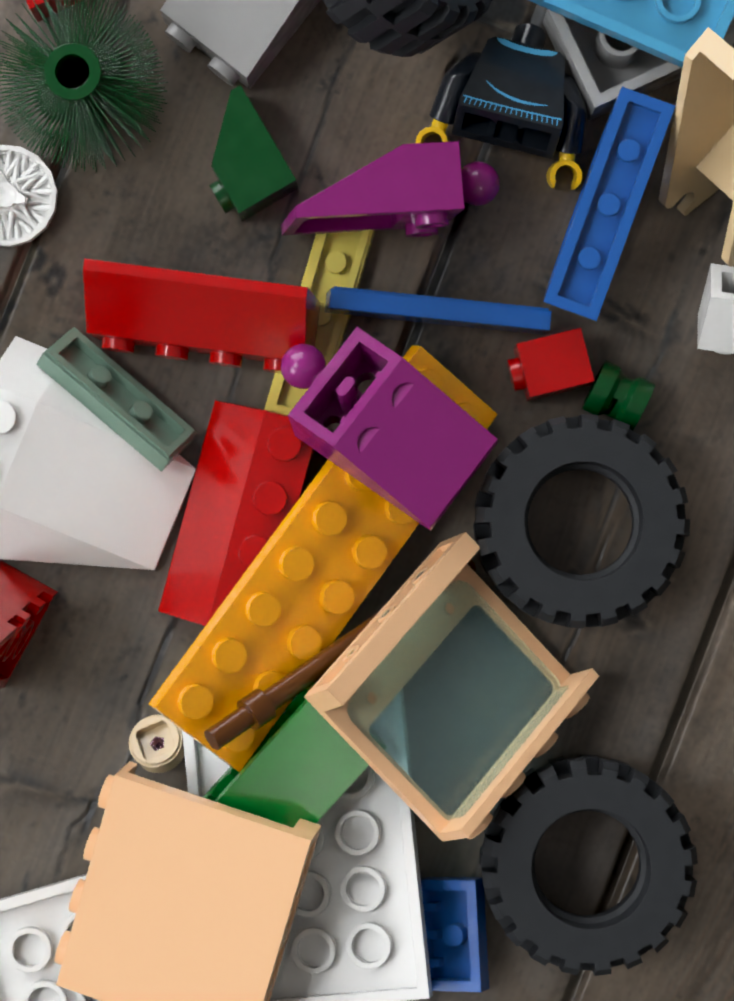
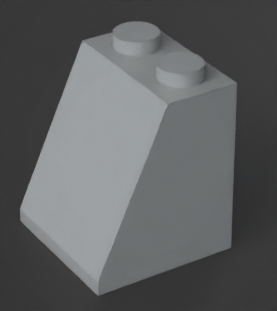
M166 0L160 11L165 24L168 25L164 32L173 42L189 53L194 47L199 49L211 59L207 65L209 69L227 84L233 86L238 80L248 89H251L320 0Z

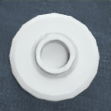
M0 145V246L15 247L33 241L47 229L56 213L58 190L53 173L38 155L21 146Z

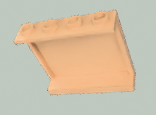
M129 761L114 776L110 774L107 776L99 795L98 807L105 809L100 828L94 827L84 849L83 859L90 861L86 879H80L77 882L69 903V911L76 913L71 932L66 930L63 933L56 950L54 962L61 965L56 985L100 1001H270L322 825L300 818L294 827H290L135 775L137 763Z

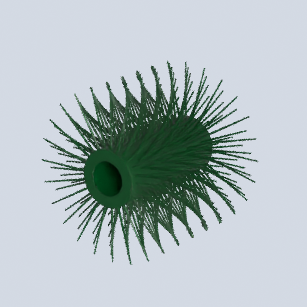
M33 0L58 47L54 46L23 5L54 50L20 17L19 19L40 44L13 23L10 24L25 43L11 35L7 37L10 38L8 40L12 41L13 45L1 41L7 44L4 45L8 47L5 49L11 51L8 53L12 55L1 52L0 54L18 60L4 56L0 57L19 63L0 59L3 60L0 62L7 64H0V66L10 68L0 69L16 71H0V74L20 75L0 76V78H12L0 81L15 82L0 84V86L20 85L0 89H11L0 92V94L13 93L0 97H7L0 100V103L10 101L0 105V107L15 104L1 110H8L3 113L5 115L14 112L6 117L10 118L6 122L14 121L9 125L13 126L22 121L13 128H18L17 132L26 124L25 126L27 127L25 129L27 130L22 133L23 135L20 140L25 139L23 142L25 143L33 136L26 145L28 147L32 143L31 148L39 140L33 151L35 152L41 144L36 155L44 147L42 156L51 142L46 153L47 156L53 147L50 154L51 157L58 142L56 153L51 163H53L60 145L61 149L54 166H56L64 148L60 165L62 164L69 140L64 166L68 161L69 149L72 143L69 166L73 151L72 169L75 159V172L77 161L78 166L80 163V144L81 168L84 148V171L85 152L87 153L89 164L88 150L90 166H92V156L93 169L95 161L96 172L95 157H97V160L99 158L102 166L104 163L106 169L102 149L113 163L115 159L104 130L114 148L126 161L101 115H104L128 148L129 146L108 119L105 112L140 147L141 145L134 135L118 118L145 139H149L137 122L148 127L147 123L150 121L145 118L152 121L156 119L152 117L155 115L151 114L154 112L148 109L164 111L151 108V106L160 107L142 101L160 105L157 103H167L153 100H166L154 97H164L162 95L137 91L167 92V90L139 88L160 89L165 87L145 85L168 83H145L146 81L166 78L137 79L164 75H149L164 70L144 72L163 67V65L152 67L163 61L150 63L161 57L146 60L159 54H152L157 49L144 53L155 47V45L150 46L153 44V41H149L151 37L140 42L149 33L143 36L141 34L136 36L144 27L142 26L139 29L136 27L138 19L127 30L125 28L122 31L129 22L133 21L136 15L129 21L127 18L120 26L126 13L119 20L121 14L117 15L116 12L110 21L117 3L107 18L110 11L109 8L102 23L108 5L107 2L100 17L105 0H103L97 14L99 0L95 8L93 22L92 15L96 0L93 2L90 18L91 0L89 10L87 8L88 0H86V6L84 0L83 3L81 0L80 20L79 0L78 18L76 14V0L74 6L75 16L73 1L71 11L69 0V14L68 0L67 9L65 0L63 9L61 1L55 0L59 17L50 7L49 2L47 3V0H44L57 33L56 35L48 19ZM108 30L105 39L101 42L103 36L105 35L106 31ZM117 35L115 40L112 43H110L111 40ZM121 37H123L122 40H121L115 47L112 48V46H113ZM126 40L122 47L117 49V47ZM130 45L125 51L119 53L124 47ZM133 50L128 55L121 57L124 53ZM133 54H136V55H134L133 57H131L129 60L123 61V60H124L125 58H127L128 56H131V55H133ZM136 60L135 62L129 65H125L129 61ZM136 66V67H133V68H131V69L124 70V69H126L127 67ZM138 70V71H135V72H133V73L123 74V73L128 72V71ZM89 76L82 86L72 88L79 78ZM32 90H37V91L32 92V93L22 94V93H24V92H28V91H32ZM32 99H35V100H33L31 103L24 104V103H26L27 101H30V100H32ZM35 103H38V104H36L34 107L23 111V110L26 109L28 106H30V105H32V104H35ZM39 107L36 111L29 113L31 110ZM41 111L36 117L30 119L35 113ZM44 114V116L33 125L37 118ZM48 116L46 121L42 123L39 127H37L40 124V122ZM49 120H51L50 123L44 128L45 124ZM59 122L58 127H57L56 130L53 132V130H54L56 124ZM75 132H76V142H75V150H74V138H75Z

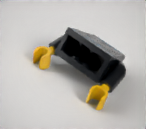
M524 23L516 26L512 40L496 36L489 38L482 53L472 52L445 73L429 114L434 118L432 124L418 133L415 143H424L425 139L432 134L440 135L442 142H450L446 134L450 124L453 125L452 135L553 159L556 150L560 152L559 160L548 168L546 174L547 183L551 188H554L556 171L561 166H566L573 173L571 190H575L582 181V171L579 165L575 163V156L582 152L587 106L575 79L565 74V57L560 52L544 48L546 33L542 28L534 24Z

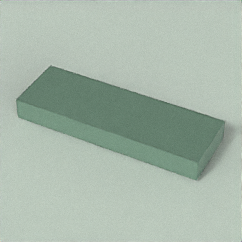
M75 327L70 329L43 352L36 364L161 472L191 444L198 434L196 430Z

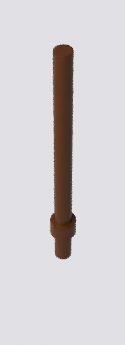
M471 559L467 564L475 571L476 567ZM377 613L264 691L255 689L239 700L235 711L204 732L210 746L215 750H219L249 728L258 730L276 717V710L322 677Z

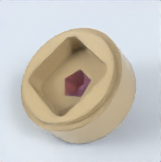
M163 715L148 716L139 721L131 731L129 737L130 753L146 771L152 773L170 771L184 758L182 730Z

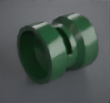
M605 360L581 409L592 415L599 416L604 414L629 424V429L633 431L650 400L655 384L642 377L631 379L623 375L621 367Z

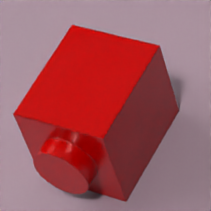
M581 328L517 343L513 349L515 358L507 360L513 389L515 392L524 390L526 401L587 387L595 381Z

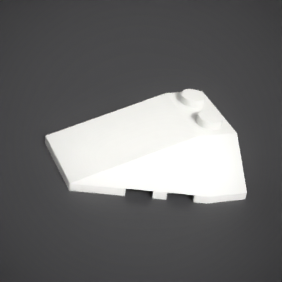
M15 336L0 359V559L156 570L195 476L196 468L181 455H178L161 472L36 365L47 348Z

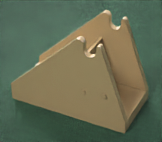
M708 27L684 57L659 202L669 209L686 194L677 206V210L686 216L719 189L733 200L721 259L728 266L732 267L734 266V48Z

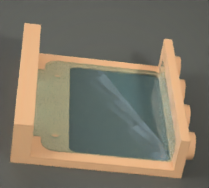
M467 532L444 540L437 545L304 696L442 842L464 838L470 840L487 828L493 818V815L490 813L492 808L500 798L508 797L520 787L526 778L523 770L533 758L540 757L554 745L558 739V734L555 732L565 718H571L587 704L590 699L587 691L599 677L593 668L570 674L467 563L479 551L480 547Z

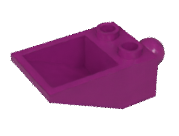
M459 141L402 144L295 206L281 224L282 236L405 229L406 237L410 238L434 236L438 234V228L448 226L449 221L465 209L464 201L474 206H482L491 202L498 194L500 179L496 170L485 162H471L461 169Z
M359 327L355 328L327 365L323 354L316 347L309 344H298L291 347L282 358L281 372L284 379L295 388L308 389L288 414L295 437L430 531L498 443V439L403 357ZM373 380L364 393L358 390L359 385L363 381ZM332 423H340L333 433L327 429V426Z

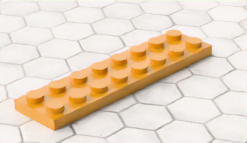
M411 345L403 358L485 429H488L498 414L422 346ZM327 460L148 704L231 768L240 772L292 699L276 710V717L258 730L249 728L219 750H215L210 746L204 732L237 709V702L255 689L264 691L332 644L419 523L333 462Z

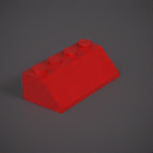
M84 258L83 282L86 332L96 339L102 340L101 348L104 350L132 354L134 353L135 345L156 347L155 356L182 361L188 360L189 352L210 354L209 363L233 368H242L243 359L264 362V371L282 374L281 361L288 349L298 344H309L315 347L321 303L308 287Z
M215 400L158 612L206 626L304 493L315 450L295 437L288 416Z

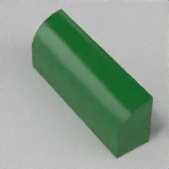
M314 683L292 699L243 769L238 772L229 767L203 798L290 827H294L300 818L317 823L369 765L304 698L307 692L315 685ZM369 728L368 732L371 738L384 750L383 743Z

